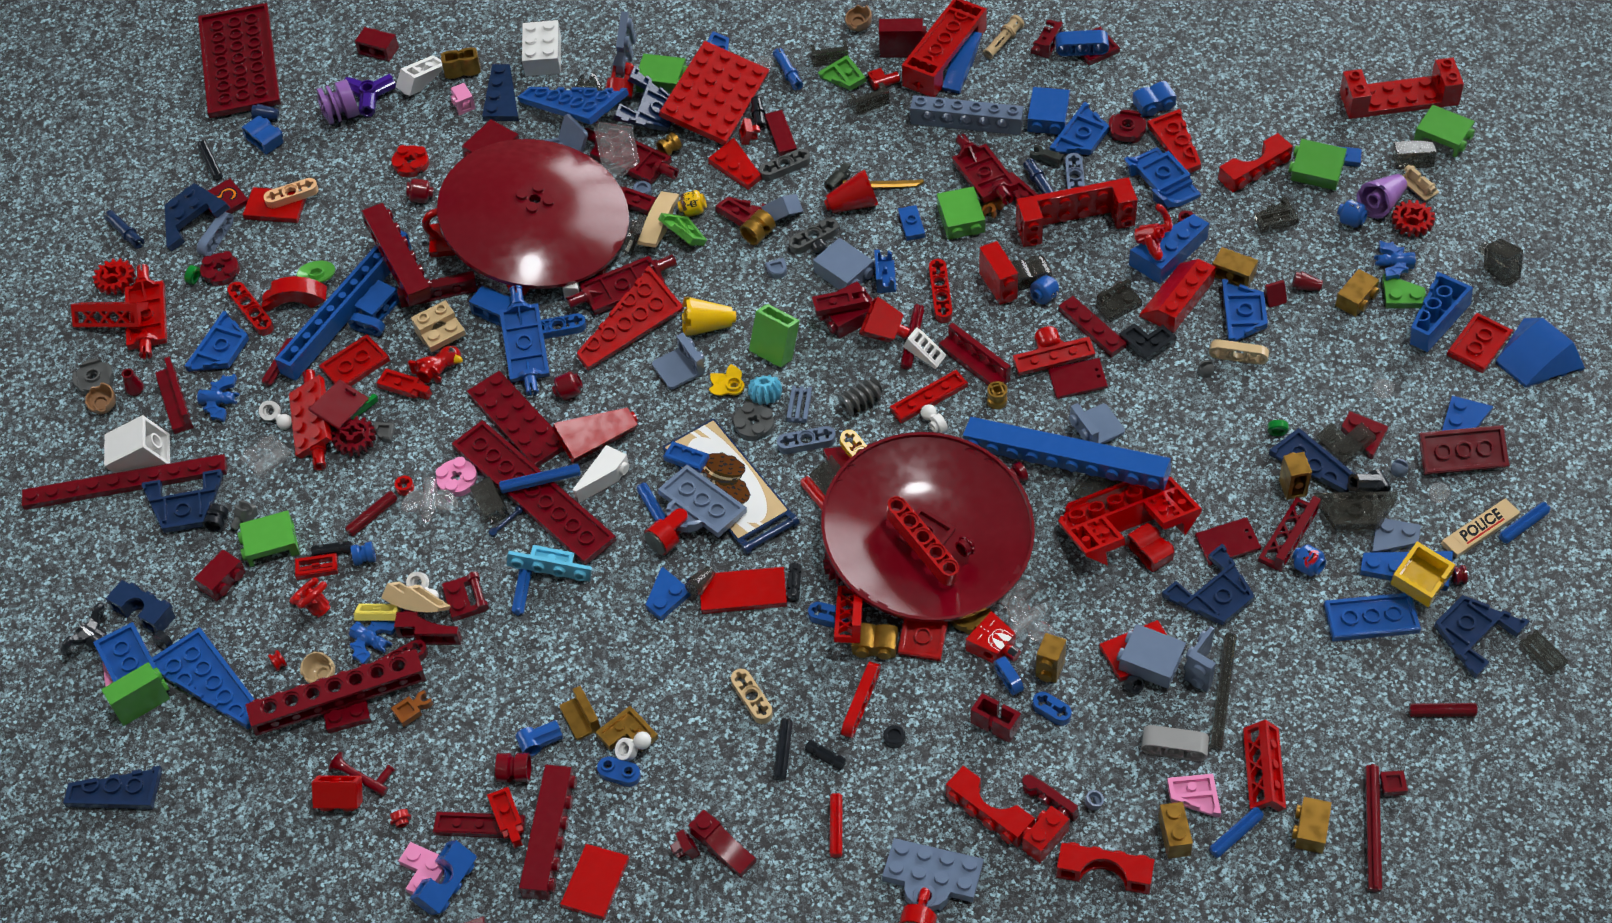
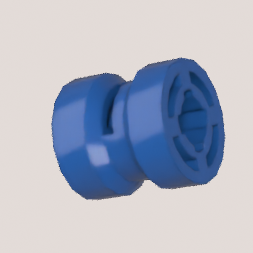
M372 541L365 542L362 546L357 544L351 546V554L355 566L362 565L364 561L369 563L376 562Z

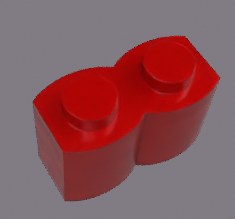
M1146 523L1127 535V546L1151 572L1156 571L1173 560V545L1161 537L1159 530L1155 526Z

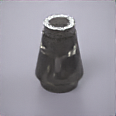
M706 566L689 577L687 583H685L686 590L692 596L702 595L715 576L714 570Z

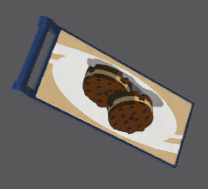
M711 419L673 440V442L708 453L709 460L700 474L747 507V513L728 529L746 555L751 553L752 549L792 526L796 527L800 524L798 517L790 511L715 419ZM672 441L663 446L664 452L667 451ZM676 465L679 470L683 468L681 466ZM787 517L786 521L749 542L745 540L780 519Z

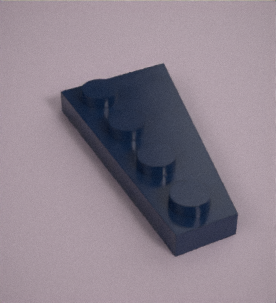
M1300 428L1269 450V455L1280 461H1283L1284 455L1304 452L1312 470V478L1344 495L1350 491L1347 487L1348 477L1354 473Z
M159 765L142 771V769L133 770L130 774L119 775L117 773L104 779L92 778L68 783L63 804L66 807L153 809L163 769Z

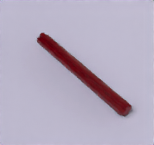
M1371 764L1365 767L1368 889L1376 893L1382 890L1379 766Z

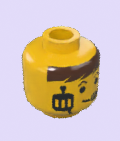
M697 190L683 193L680 201H678L679 211L684 212L687 217L702 214L704 208H707L704 194H700Z

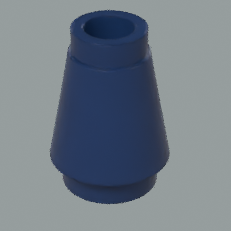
M261 104L252 105L251 118L253 120L257 116H261L268 120H278L279 109Z

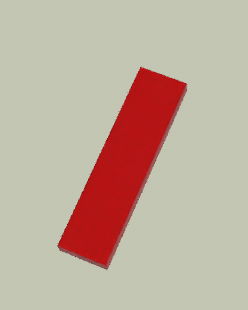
M954 370L891 405L890 411L902 424L920 414L923 406L928 404L934 406L967 388L968 382L957 370Z

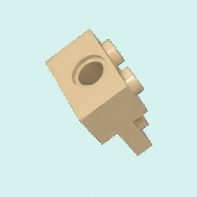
M446 300L411 317L415 333L431 352L466 335L465 329L457 320L454 311Z

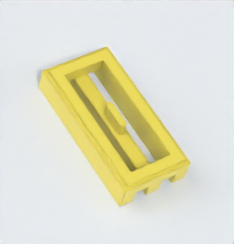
M358 604L354 612V621H395L396 612H401V608L393 604Z

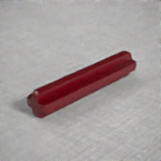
M293 338L286 339L276 357ZM275 359L262 378V383L267 387L273 385L280 373Z
M388 491L345 526L346 532L350 536H354L397 500L396 495L392 491Z
M1412 703L1409 706L1411 717L1477 716L1478 713L1476 703Z

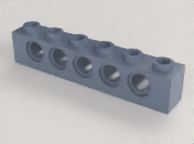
M913 95L910 107L911 124L1021 135L1024 106Z

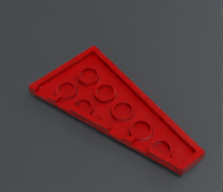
M648 266L643 275L635 281L634 286L629 292H626L611 310L606 320L602 321L596 332L578 350L577 358L589 371L684 311V307H682L679 300L654 270Z

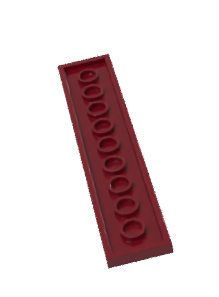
M483 420L451 443L455 451L471 462L499 490L500 481L542 472ZM555 482L504 493L569 552H573L574 556L584 565H587L617 541L616 536Z

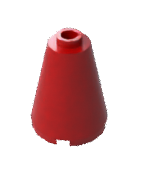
M865 169L827 194V199L824 200L827 210H832L833 213L879 205Z

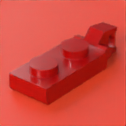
M387 368L376 382L377 388L410 398L420 397L429 400L432 395L430 386H426L424 382L420 381V378Z
M509 787L487 794L504 839L510 837L514 849L523 846L519 835L524 832L523 824Z

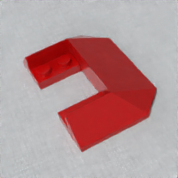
M1172 477L1168 478L1164 490L1121 482L1069 502L1065 507L1066 512L1063 516H1060L1058 524L1086 557L1108 566L1106 552L1126 545L1125 538L1120 532L1154 519L1164 530L1176 526L1185 536L1201 514L1202 508Z

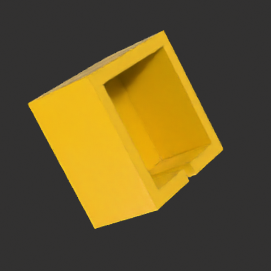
M1417 541L1393 574L1390 584L1429 607L1451 576L1456 564Z

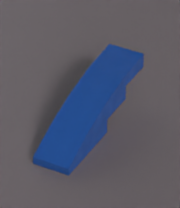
M973 31L952 58L942 86L944 91L961 93L964 80L967 79L970 67L973 66L982 33Z

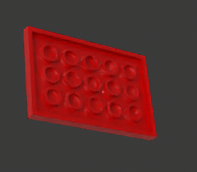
M704 40L661 108L659 117L725 145L748 110L751 98L756 96L767 78L770 69Z

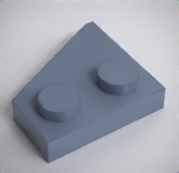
M1377 517L1372 553L1387 550L1395 552L1403 548H1412L1417 541L1419 542L1421 525Z

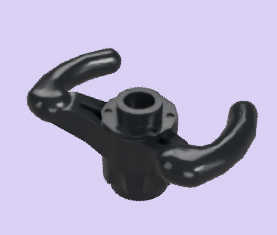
M97 603L92 608L89 622H83L77 628L76 635L68 636L63 641L60 648V653L63 656L70 655L71 649L69 648L76 645H87L94 650L96 647L93 642L107 635L105 631L100 629V620L105 612V605L103 603Z

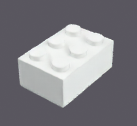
M558 20L523 23L522 63L525 76L561 73V33Z

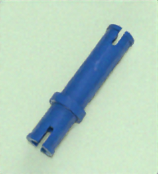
M776 48L773 51V56L784 72L785 79L790 82L793 90H800L803 87V82L798 76V71L793 68L784 50Z

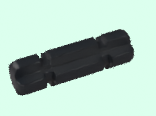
M343 541V544L335 542L323 544V546L313 545L311 553L312 556L337 553L338 555L342 554V552L344 554L351 553V546L353 544L351 541Z
M798 562L790 563L788 568L790 573H788L787 589L789 590H787V598L792 602L800 598V591L798 590H800L801 574H799L801 573V564H798Z
M809 740L805 746V751L811 755L816 754L815 757L829 765L834 764L833 767L838 770L844 768L846 758L841 755L836 756L834 751L823 745L818 746V743L814 740Z

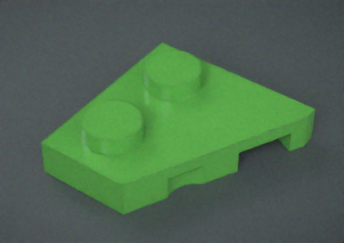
M848 55L818 72L821 79L848 90H853L867 82L863 73Z
M666 213L660 214L658 220L684 239L689 245H705L707 239L688 217Z
M1383 274L1382 284L1385 308H1422L1426 297L1424 287L1397 278H1391L1387 281L1385 274Z

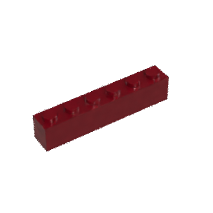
M383 203L361 210L363 223L409 306L430 299V290L433 289L432 284L428 278L425 279V273L421 264L418 265L416 263V255L413 250H409L406 237L401 236V229L398 223L393 222L391 210L386 209Z
M545 765L519 886L522 898L550 901L551 892H555L556 879L554 877L555 872L560 869L561 862L559 852L560 850L563 851L565 844L563 832L568 829L569 817L567 813L568 809H572L573 805L571 793L572 789H576L577 776H574L572 767Z

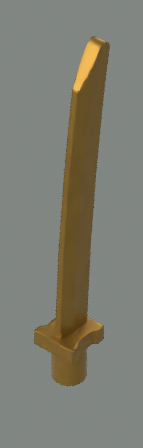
M924 180L870 181L872 188L917 187L924 184Z

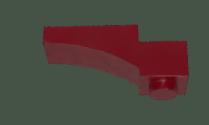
M396 612L394 628L398 638H416V640L424 641L426 645H461L462 637L458 626H446L426 621L419 617L418 612Z
M704 809L688 825L690 834L704 844L709 853L739 877H742L756 863V857L739 844L724 829L721 823Z

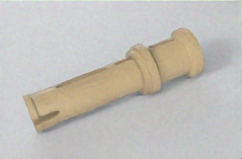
M1012 15L1010 21L1002 26L1000 34L983 51V55L987 59H992L1009 39L1014 38L1016 32L1024 27L1023 19L1018 15Z

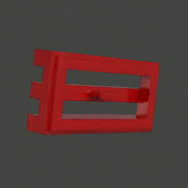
M337 553L295 559L296 579L302 580L339 574Z

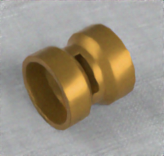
M670 133L666 136L665 140L661 139L656 142V147L658 151L670 156L673 151L681 149L682 144L676 134Z
M995 381L988 385L987 404L992 409H1002L1007 404L1008 390L1003 382Z

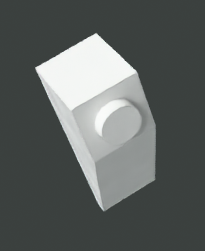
M432 55L401 68L396 88L408 96L420 92L443 70L441 60Z
M606 445L574 487L575 501L580 503L618 482L629 470L627 454Z

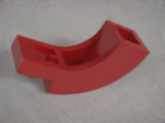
M291 276L276 279L271 282V289L263 293L262 308L268 312L286 302H300L313 308L326 301L327 286L317 280L306 277Z

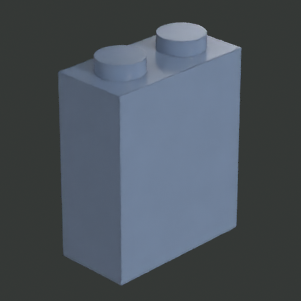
M838 238L813 259L814 273L839 290L856 281L861 285L874 274V260L841 238Z
M1136 624L1133 631L1129 630L1127 633L1125 649L1121 648L1118 653L1117 660L1120 661L1119 670L1169 689L1184 655L1186 642Z

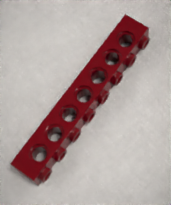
M405 650L392 657H384L379 661L362 664L358 668L349 671H341L336 675L319 678L315 682L306 685L301 684L284 692H276L272 696L263 699H255L245 704L253 732L255 736H259L329 713L332 710H338L426 681L417 650Z

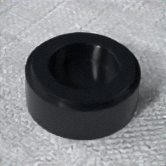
M157 630L152 635L153 641L162 650L173 644L171 638L162 630Z
M891 725L884 730L883 740L886 746L894 749L899 748L905 743L906 734L902 727Z

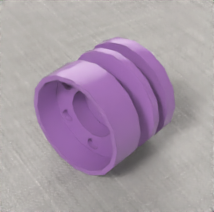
M347 79L335 83V92H332L328 85L325 86L326 95L322 88L316 89L320 109L330 125L335 124L333 115L336 116L338 122L342 121L341 112H344L348 119L360 115Z

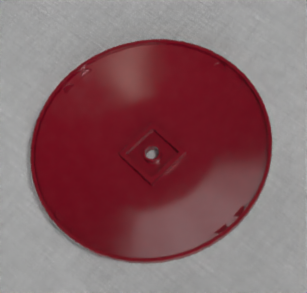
M506 140L484 146L470 153L449 171L441 185L437 200V218L441 233L457 257L476 272L492 280L511 286L520 285L522 288H558L572 285L594 276L609 265L617 256L625 242L629 226V211L625 195L608 170L590 156L574 148L545 140ZM531 200H538L539 203L531 202Z
M911 432L893 435L876 441L857 452L839 469L826 492L821 514L823 544L829 561L839 578L853 593L869 605L892 616L912 621H954L978 614L990 608L1006 596L1018 583L1026 570L1034 545L1035 526L1032 507L1023 486L1015 474L1000 459L981 446L960 437L942 433ZM899 496L905 499L957 561L959 572L957 580L953 585L946 586L941 584L886 517L888 500L891 497ZM959 537H969L973 540L975 544L974 554L963 557L958 553L955 543L959 541ZM931 555L934 558H939L938 555ZM949 570L944 571L947 574H952Z

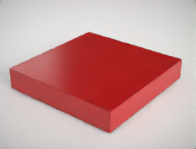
M904 619L898 655L941 662L948 621L919 622Z

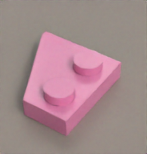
M1213 774L1167 778L1171 803L1183 802L1186 808L1217 818L1221 816Z

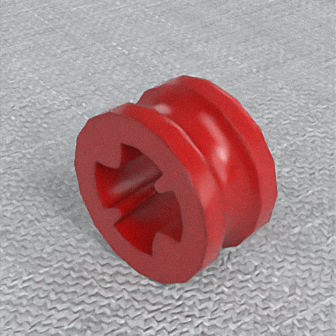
M403 475L395 480V488L399 495L408 496L413 493L415 488L411 477Z
M278 650L275 651L274 655H268L277 672L280 671L281 667H287L284 658Z

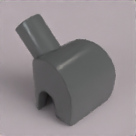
M241 500L239 505L235 504L234 519L229 527L237 530L241 522L254 520L257 515V507L245 500Z

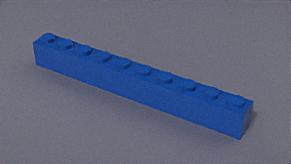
M401 231V236L406 237L409 244L408 248L409 250H411L412 247L410 244L408 234L406 232ZM376 245L275 358L280 374L296 381L349 321L353 313H356L354 305L378 280L383 282L391 273Z
M970 417L963 433V439L981 446L993 455L1043 464L1052 468L1057 467L1071 472L1076 471L1090 476L1104 477L1109 480H1118L1132 485L1137 484L1151 489L1164 490L1171 472V458L976 417Z

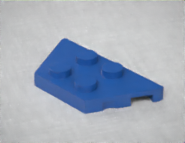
M1084 102L1052 143L1050 150L1060 154L1077 153L1091 155L1108 133L1109 125L1100 118L1096 111L1092 112L1089 109L1087 102Z
M1222 279L1221 285L1228 341L1236 342L1266 329L1268 320L1264 292L1250 289L1241 284L1237 287L1229 284V280Z
M223 311L185 364L186 371L230 368L248 342V334L239 328V325L229 317L226 311Z

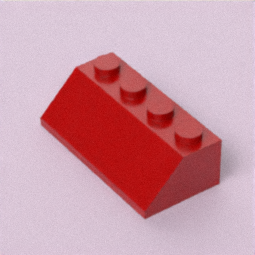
M1201 259L1180 263L1141 311L1139 317L1158 326L1164 325L1174 333L1213 284L1216 267Z

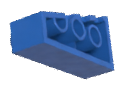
M1195 214L1173 225L1170 232H1165V236L1160 242V248L1163 252L1161 260L1156 261L1149 253L1147 246L1141 243L1130 250L1129 266L1161 284L1180 263H1183L1207 240L1209 223Z
M1437 271L1435 280L1429 288V293L1423 301L1422 308L1419 310L1411 326L1410 344L1428 352L1471 305L1473 287Z

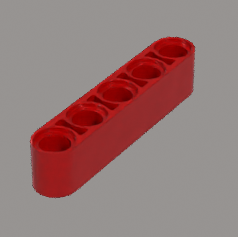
M899 496L891 497L888 500L886 517L941 584L946 586L953 585L957 580L959 572L957 561L905 499ZM931 555H938L939 558H934ZM949 570L952 574H947L944 571Z

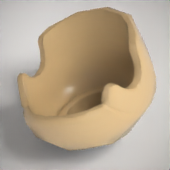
M312 652L302 660L300 674L307 683H312L319 678L335 675V664L326 654Z

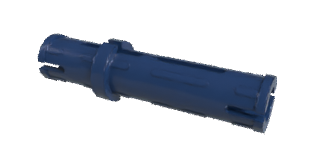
M1032 158L1030 160L1027 159L1023 163V167L1029 173L1030 180L1037 185L1042 194L1054 192L1045 179L1044 172L1037 167Z
M113 210L107 211V215L104 214V219L121 234L125 241H129L136 249L143 246L139 241L144 244V239L137 234L133 227H129L115 214Z

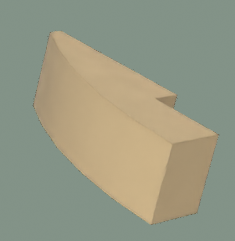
M400 581L387 583L381 597L395 606L415 612H439L449 610L451 607L420 585L406 586Z

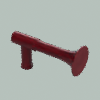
M339 752L332 759L328 768L330 773L338 770L349 776H362L364 786L381 796H385L388 791V787L383 784L395 772L392 766L387 765L380 776L374 780L348 765L343 760L342 752Z

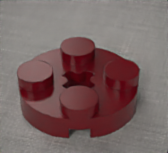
M1121 110L1120 114H1113L1109 119L1110 137L1113 140L1123 142H1139L1146 132L1145 118L1143 119L1141 114L1134 110Z
M229 251L205 256L200 267L203 280L206 283H212V286L227 285L240 272L237 259Z

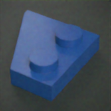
M662 567L646 602V609L662 621L692 595L691 590Z

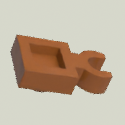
M999 197L984 203L982 207L984 217L987 213L991 212L992 218H995L997 216V209H1003L1005 204L1002 203Z
M425 690L420 691L414 700L408 696L391 707L392 713L403 727L422 716L421 709H428L433 705L431 698L422 701L427 697Z

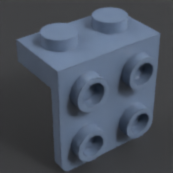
M570 114L564 116L558 138L545 139V141L563 144L583 153L588 133Z
M684 333L676 336L678 349L652 362L655 371L671 390L705 373L704 355L701 351L695 349L693 340L691 338L688 339Z
M1078 403L1070 408V423L1075 427L1083 440L1104 444L1125 434V428L1107 404H1100L1085 412Z
M1211 626L1207 631L1203 630L1196 646L1189 648L1185 656L1187 662L1184 665V670H1186L1184 679L1195 688L1206 692L1212 686L1216 666L1214 661L1206 657L1211 650L1215 628Z

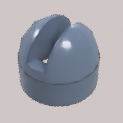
M1396 459L1392 463L1391 473L1396 477L1406 476L1409 469L1407 461Z
M1097 790L1089 791L1085 797V805L1090 810H1098L1104 803L1103 794Z

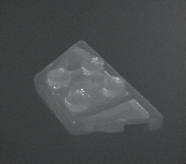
M599 121L593 123L601 164L615 179L619 176H624L630 168H634L640 163L632 127Z

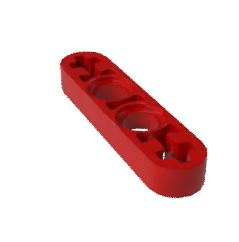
M934 259L929 263V276L935 319L940 323H948L952 319L953 312L947 266L944 260ZM936 267H939L940 274H937ZM937 281H943L945 284L942 286H937L934 283ZM938 296H945L947 299L939 301L936 298ZM941 308H945L946 315H942Z
M231 283L227 287L228 294L255 331L261 336L271 334L274 326L263 308L243 283ZM245 300L251 301L248 305H241ZM253 312H260L256 317L250 316Z
M874 662L867 664L843 722L842 736L854 737L878 680L881 669L880 664Z

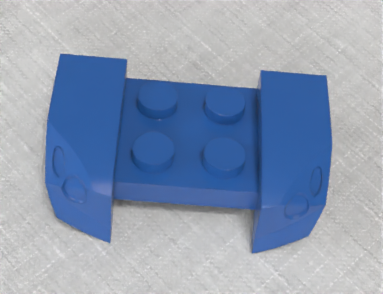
M1156 147L1136 157L1128 156L1124 158L1129 174L1131 176L1139 174L1152 188L1153 201L1158 204H1163L1165 207H1179L1201 196V193L1192 185L1191 174L1169 151L1162 153Z

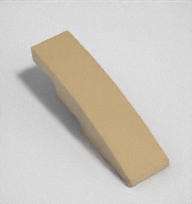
M660 192L646 218L637 245L657 247L667 232V226L660 222L658 218L661 213L673 214V209L679 201V194Z

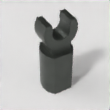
M1034 145V152H1030V158L1033 160H1042V162L1060 168L1064 160L1063 154L1048 149L1044 150L1040 145Z
M844 162L839 170H836L824 182L825 189L832 192L843 184V180L852 173L848 170L851 165Z

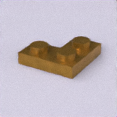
M631 706L627 707L596 731V736L609 750L613 749L621 738L628 737L634 740V736L638 732H647L651 737V744L659 739L658 734Z

